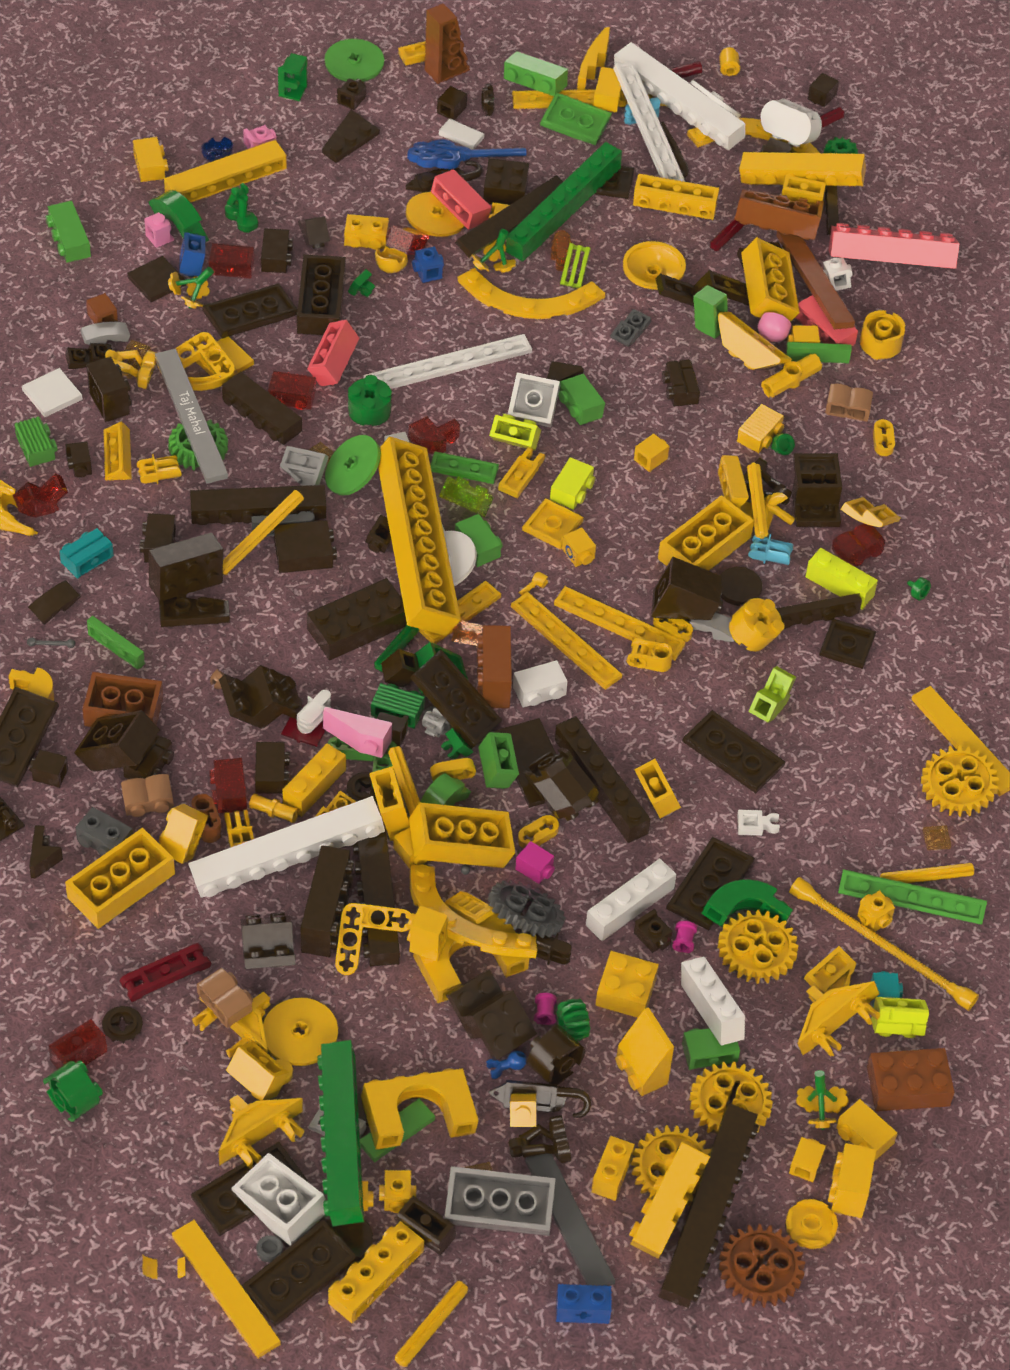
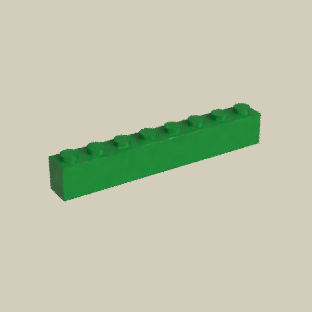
M607 142L602 144L507 235L506 253L522 262L593 196L598 188H601L621 168L622 150Z
M351 1040L321 1044V1055L317 1056L319 1070H322V1075H318L320 1091L323 1090V1095L319 1096L321 1111H324V1116H320V1125L322 1132L325 1131V1136L321 1137L322 1151L326 1152V1157L322 1158V1169L324 1174L327 1173V1178L323 1179L322 1182L324 1194L328 1196V1200L323 1201L325 1216H330L333 1226L364 1222L356 1055Z

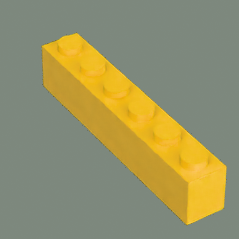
M273 140L164 178L165 192L169 190L177 191L191 203L239 186L241 183L245 184L287 169L286 154L277 141Z
M743 152L739 170L741 183L784 185L785 177L789 175L825 182L826 186H863L866 163L865 154Z

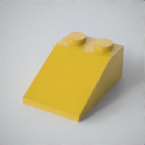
M649 1007L642 1011L618 1045L617 1056L615 1057L619 1069L625 1070L628 1074V1082L633 1090L637 1089L641 1096L668 1084L674 1052L673 1044Z

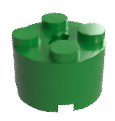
M367 375L365 378L354 382L348 388V412L350 418L355 423L363 426H378L389 419L392 406V391L384 381L377 379L375 375Z
M80 1060L76 1063L69 1061L43 1080L44 1085L49 1084L50 1089L46 1092L50 1100L60 1112L66 1110L71 1117L68 1120L71 1122L100 1103L99 1097L103 1095L101 1087L96 1082L91 1081L87 1075L88 1069L86 1065Z

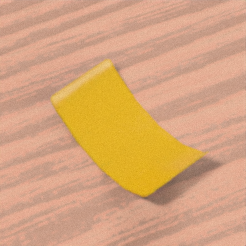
M143 1255L144 1276L157 1279V1259H151ZM185 1257L177 1259V1278L185 1276Z

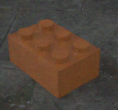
M483 625L482 635H478L477 691L491 708L510 709L512 684L511 626Z
M92 672L82 709L84 726L92 727L96 719L100 717L140 710L157 726L163 702L162 681Z
M945 1048L870 1053L867 1072L875 1112L949 1107L951 1105L955 1092Z

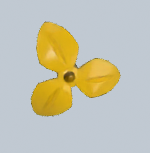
M773 493L765 497L766 517H768V512H772L791 525L795 518L777 506V504L788 499L785 494Z

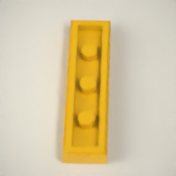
M484 581L457 600L461 620L449 634L500 599L501 593L487 581ZM419 629V632L434 644L447 637Z

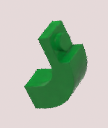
M169 190L148 201L154 214H163L171 220L182 238L184 233L187 232L205 236V242L209 241L199 222L202 220L200 215L181 193Z
M737 880L720 887L708 900L701 914L722 927L728 918L739 910H759L763 915L769 911V918L779 915L778 922L781 923L789 919L793 909L784 901L774 897L778 890L777 888L761 881Z

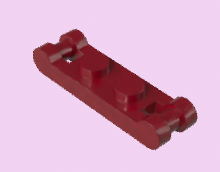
M195 943L127 973L119 981L122 987L127 989V996L130 1001L134 1002L141 999L144 995L188 975L208 969L212 963L207 956H204L201 944ZM189 958H194L195 960L190 962ZM141 980L142 984L136 986L135 983Z

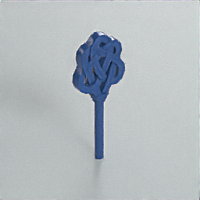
M441 139L429 143H415L408 150L407 159L423 168L454 169L460 165L461 161L470 158L526 156L527 152L526 148L470 149L456 146L449 140Z

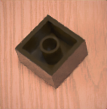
M489 158L483 199L488 204L494 202L511 205L525 196L529 176V163Z
M111 356L86 364L89 394L104 421L108 422L130 415L129 406H132V402L128 392L131 391L128 380L123 379L119 364H115Z

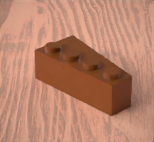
M444 3L426 10L425 71L437 84L470 70V66L467 64V55L463 49L464 43L460 38L461 32L457 17Z
M742 189L734 220L744 225H756L764 230H776L784 235L800 236L804 240H815L824 201L817 200L816 204L807 203L808 200L805 198L792 201L784 195L772 198L768 193Z

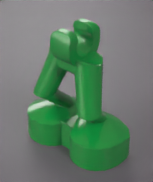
M241 183V188L233 187L231 189V194L225 206V216L230 220H236L237 228L240 231L251 232L258 228V218L251 211H247L249 188L244 183Z

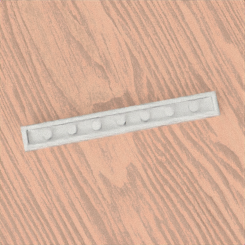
M634 62L615 64L614 72L659 176L685 182Z
M525 334L366 374L364 378L367 375H375L377 379L384 381L390 389L529 354L532 353V348Z

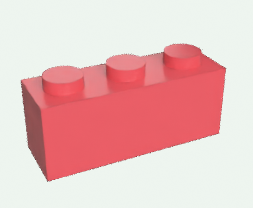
M455 170L434 177L431 193L468 230L477 227L489 219L492 207Z
M813 295L798 303L800 313L795 318L804 326H818L819 338L823 343L851 344V346L856 344L858 330L855 326L853 328L835 330Z
M347 320L329 323L307 368L320 386L338 384L355 350L359 336Z

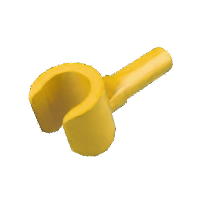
M536 572L532 581L520 590L519 594L521 596L536 585L543 589L548 583V576L541 572Z

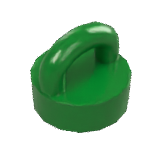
M780 433L774 437L771 449L777 454L788 455L793 451L795 441L791 435Z
M920 577L916 582L907 581V585L912 588L911 596L920 601L928 595L931 588L929 580Z

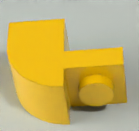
M37 667L35 673L31 674L27 671L11 669L8 676L10 689L14 690L15 687L54 701L53 681L45 670Z

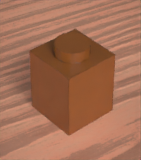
M106 293L86 300L87 314L94 324L118 322L117 308Z

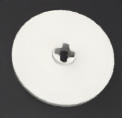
M694 80L690 82L738 118L741 116L740 113L723 101L724 98L714 91L711 93Z
M445 531L444 537L453 583L456 586L473 570L477 559V550L473 541L466 534L458 531Z

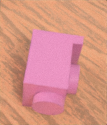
M266 125L250 131L248 129L243 130L244 144L248 149L277 139L275 131L268 129Z
M156 213L144 218L146 236L156 248L174 241L173 236L170 234L172 230L171 224L168 219H165L163 214Z

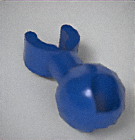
M517 1050L509 1053L507 1059L502 1061L489 1059L486 1061L488 1069L496 1068L491 1070L490 1074L492 1079H497L502 1075V1071L509 1068L513 1070L523 1069L527 1058L523 1052Z

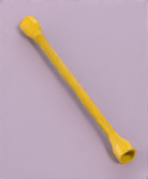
M798 877L789 890L790 894L799 900L818 905L844 924L849 925V927L867 937L873 943L875 942V944L888 951L891 955L893 954L899 960L901 959L903 963L911 966L920 974L922 973V975L935 982L938 986L943 987L954 998L956 1003L967 1011L978 1000L979 994L973 990L958 986L954 982L949 983L947 979H944L938 973L936 974L930 968L928 969L920 961L915 960L909 954L907 955L900 948H897L891 942L889 943V941L876 934L873 930L868 929V927L850 917L847 913L839 908L837 909L835 905L822 898L812 885L801 877Z

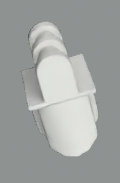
M328 690L320 691L314 699L308 696V703L297 714V726L301 733H311L323 720L324 708H331V693Z

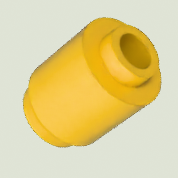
M732 47L724 48L719 55L720 71L723 75H736L740 71L739 54Z

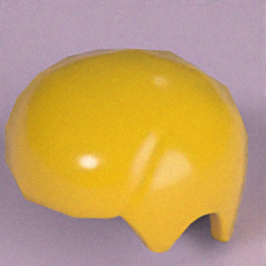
M387 246L382 252L376 249V264L383 272L396 273L406 267L408 255L404 250Z

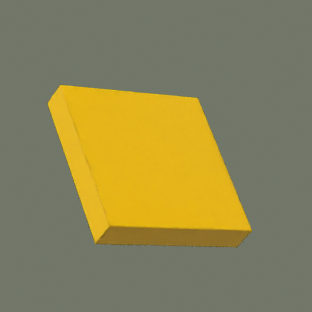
M229 336L216 341L233 362L237 374L254 365V360ZM213 354L210 360L216 361L221 355ZM203 358L196 361L210 376L214 375V372ZM224 365L221 366L223 372H230L225 369Z
M545 498L522 526V531L561 549L563 535L575 531L583 522L584 517Z

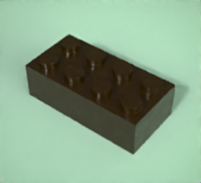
M303 254L297 309V334L324 335L329 323L341 321L346 277V257Z
M388 578L307 613V630L329 661L402 629L407 624L403 600Z
M321 845L301 923V953L330 958L332 949L337 950L339 938L337 933L338 929H340L343 908L348 905L349 894L347 892L348 888H352L354 874H352L354 861L350 860V850Z

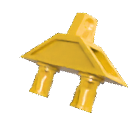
M875 981L830 989L824 994L814 985L810 987L806 992L813 1003L810 1005L797 1044L802 1055L808 1053L819 1044L829 1056H834L830 1046L837 1051H840L842 1047L830 1035L856 1013L868 1025L873 1024L869 1015L877 1020L879 1019L880 1013L869 1004L880 994Z
M265 992L253 998L251 1013L230 1026L242 1039L226 1050L229 1058L234 1056L238 1046L251 1042L256 1043L268 1054L262 1017L265 1015L264 1010L270 1006V997ZM207 1007L196 1017H193L192 1022L195 1026L200 1025V1031H203L217 1019V1016Z
M239 1095L231 1098L230 1109L233 1111V1120L219 1149V1166L234 1156L239 1155L247 1166L252 1169L253 1161L258 1163L262 1160V1156L255 1151L252 1145L278 1128H281L292 1142H295V1134L301 1138L304 1134V1129L293 1118L303 1112V1098L261 1100L249 1104Z

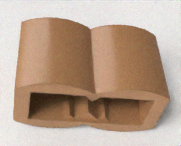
M831 384L825 413L832 416L868 421L873 392L865 388H851L844 384Z
M168 774L153 775L145 779L134 778L121 782L126 816L141 817L148 812L164 813L174 808Z
M220 968L197 983V993L221 1023L228 1028L252 1012L253 998L246 989L242 990L237 986V979L231 972L227 973L223 968Z

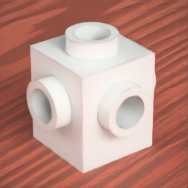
M832 258L829 261L823 262V271L836 291L851 288L850 277L853 276L850 264L847 265L844 258Z

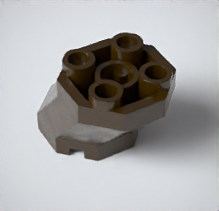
M560 748L558 749L560 754L554 755L552 752H549L529 765L531 771L526 770L524 775L549 807L553 816L570 821L579 815V811L585 807L590 808L596 805L599 801L597 798L599 792L572 757L570 751Z

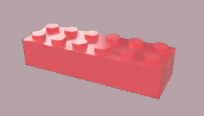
M837 223L836 226H831L829 243L831 257L955 269L957 266L959 242L953 237V234L940 233V236H934L932 232L920 231L919 234H913L911 230L899 229V232L890 231L891 228L878 227V230H871L870 226L857 225V228H850L849 224Z

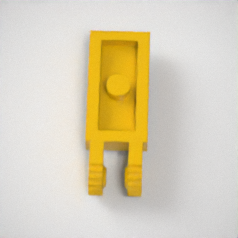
M527 448L500 481L498 490L518 499L544 462L545 454L540 452L535 460L531 461L529 459L533 455V449Z

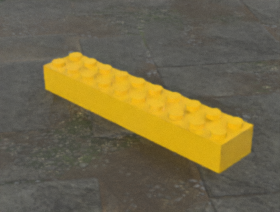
M389 436L380 447L381 456L378 470L407 625L447 636L461 618L427 448Z

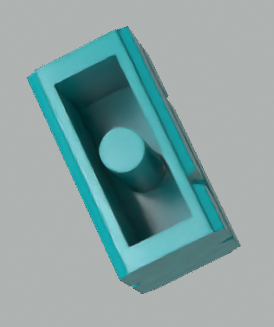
M98 528L91 532L83 533L80 539L73 543L65 544L60 550L61 563L77 579L114 556L112 542L106 536L104 537Z

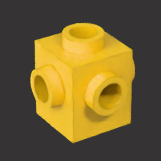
M879 890L873 895L868 894L861 899L857 917L868 929L876 932L881 928H886L892 922L895 907L891 899L885 897Z
M385 1170V1185H379V1201H384V1211L398 1213L412 1196L416 1197V1185H411V1170Z

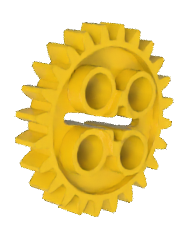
M958 745L957 751H954L949 746L947 753L940 749L939 756L932 754L931 761L927 760L926 768L922 769V792L926 793V800L933 799V807L940 805V812L949 809V816L954 811H957L959 817L962 816L963 811H966L968 816H971L973 809L980 813L981 806L988 808L989 801L993 802L994 794H997L999 778H997V769H993L994 762L987 763V755L979 757L980 750L971 753L970 746H968L966 751H962L961 745ZM941 772H947V773H949V774H948V775H944V774H942ZM971 787H977L978 790H973ZM947 792H954V793H956V794L951 795V794H948Z
M747 910L746 917L737 913L736 920L729 918V924L723 925V930L719 934L717 948L720 949L719 957H724L722 964H730V973L737 970V978L746 975V982H749L751 977H753L756 983L759 984L760 978H764L766 983H769L771 976L775 980H779L780 973L786 976L787 970L793 968L798 951V944H796L797 936L792 935L793 928L785 929L786 920L781 923L778 922L779 915L769 918V911L764 916H761L759 910L756 911V915H752Z
M722 1062L720 1069L715 1064H712L711 1072L705 1068L703 1076L697 1075L696 1083L692 1084V1092H690V1109L695 1110L693 1118H700V1127L708 1125L707 1133H710L712 1130L718 1131L734 1085L739 1083L740 1085L737 1088L732 1104L758 1114L755 1124H758L759 1128L760 1125L765 1126L766 1118H770V1109H772L773 1101H771L772 1092L767 1091L769 1084L762 1083L763 1075L755 1077L754 1068L747 1072L745 1071L746 1064H743L739 1069L736 1068L735 1062L732 1063L731 1067H727L726 1063ZM719 1084H724V1085H726L727 1087H726V1088L720 1087ZM742 1093H749L752 1096H745ZM710 1105H717L720 1108H712Z
M665 1125L663 1133L658 1128H655L654 1136L646 1133L645 1141L640 1139L638 1143L639 1148L634 1150L633 1155L636 1158H633L631 1161V1165L635 1166L631 1174L638 1176L635 1180V1185L643 1184L640 1193L649 1192V1199L653 1200L657 1192L653 1189V1186L658 1177L654 1176L651 1171L659 1170L664 1177L668 1170L664 1165L670 1154L662 1153L660 1148H668L676 1154L677 1148L683 1142L709 1156L711 1149H703L706 1141L703 1140L698 1143L696 1141L698 1133L692 1137L688 1136L689 1128L680 1133L678 1125H676L673 1132L670 1131L668 1125ZM701 1176L687 1202L689 1206L692 1204Z

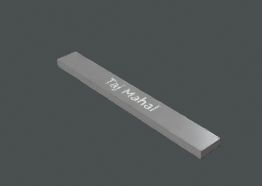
M172 349L155 353V360L206 484L228 479L227 470L177 350Z

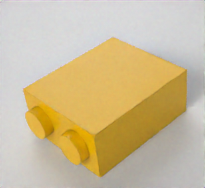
M392 766L369 773L390 841H394L396 834L410 827L402 792Z

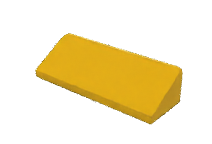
M121 421L103 430L105 480L132 479L130 429Z
M722 455L718 476L723 495L728 501L740 508L748 500L749 496L738 456Z

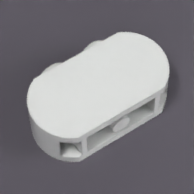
M787 99L772 100L765 104L761 112L763 129L773 134V138L785 139L789 141L788 144L799 147L800 144L811 143L821 133L822 123L819 114Z

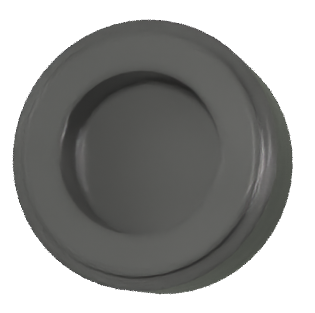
M273 1235L262 1237L256 1246L257 1255L262 1261L270 1263L283 1252L281 1240Z

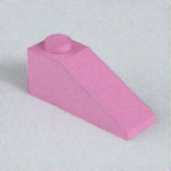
M328 707L324 708L323 729L360 753L380 758L384 756L392 742L391 722Z

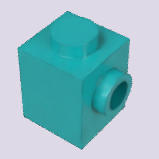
M886 971L873 973L871 982L875 981L880 993L877 997H903V984L898 981V973ZM875 998L871 1001V1004H872V1007H873V1008H874Z

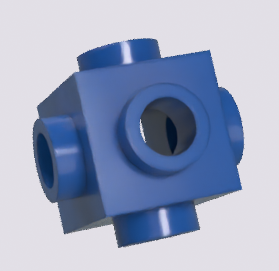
M435 246L416 250L415 260H412V267L415 273L418 272L422 283L442 279L444 260L442 255L438 254Z

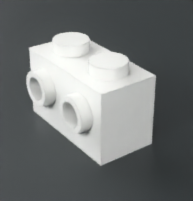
M556 660L514 672L513 689L523 708L535 706L541 702L565 696L567 679Z

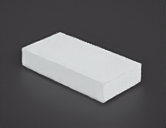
M448 119L439 130L440 136L470 149H475L484 139V133L452 119Z

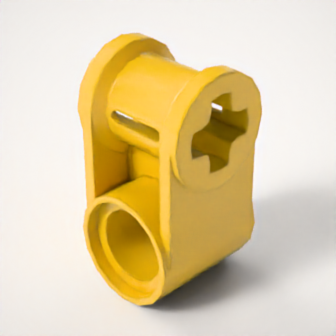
M643 638L632 640V651L626 660L629 666L658 672H665L671 668L672 648L670 645Z

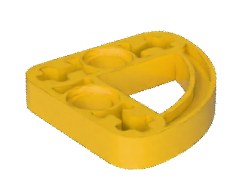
M201 332L175 348L184 369L203 358L214 372V375L206 377H188L194 391L221 387L225 382L237 375L233 362L207 332ZM183 352H191L189 357L181 358ZM213 354L221 355L216 361L210 360ZM224 365L225 369L230 372H223L221 366Z

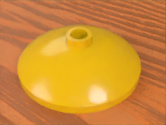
M647 241L636 244L626 252L623 258L625 275L633 283L646 289L658 290L655 278L660 273L681 280L685 274L686 262L683 255L675 247L663 242Z

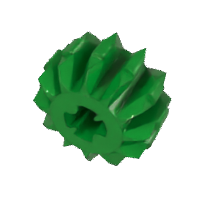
M842 136L841 139L834 137L833 140H828L823 153L858 154L856 143H852L851 139L846 140Z
M573 998L559 1003L557 1007L558 1024L577 1041L589 1037L591 1029L590 1019L584 1002L581 999Z

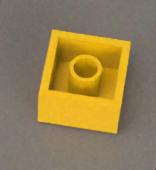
M611 951L597 990L595 1006L638 1018L642 1011L648 1007L657 979L659 964Z
M845 1143L843 1152L837 1153L832 1173V1186L828 1196V1202L832 1203L831 1211L862 1218L869 1196L876 1149Z

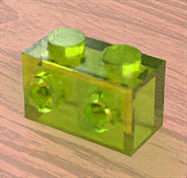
M447 476L438 497L485 518L494 497L488 494L489 490L479 485L476 488L469 486V481L457 476L456 480Z

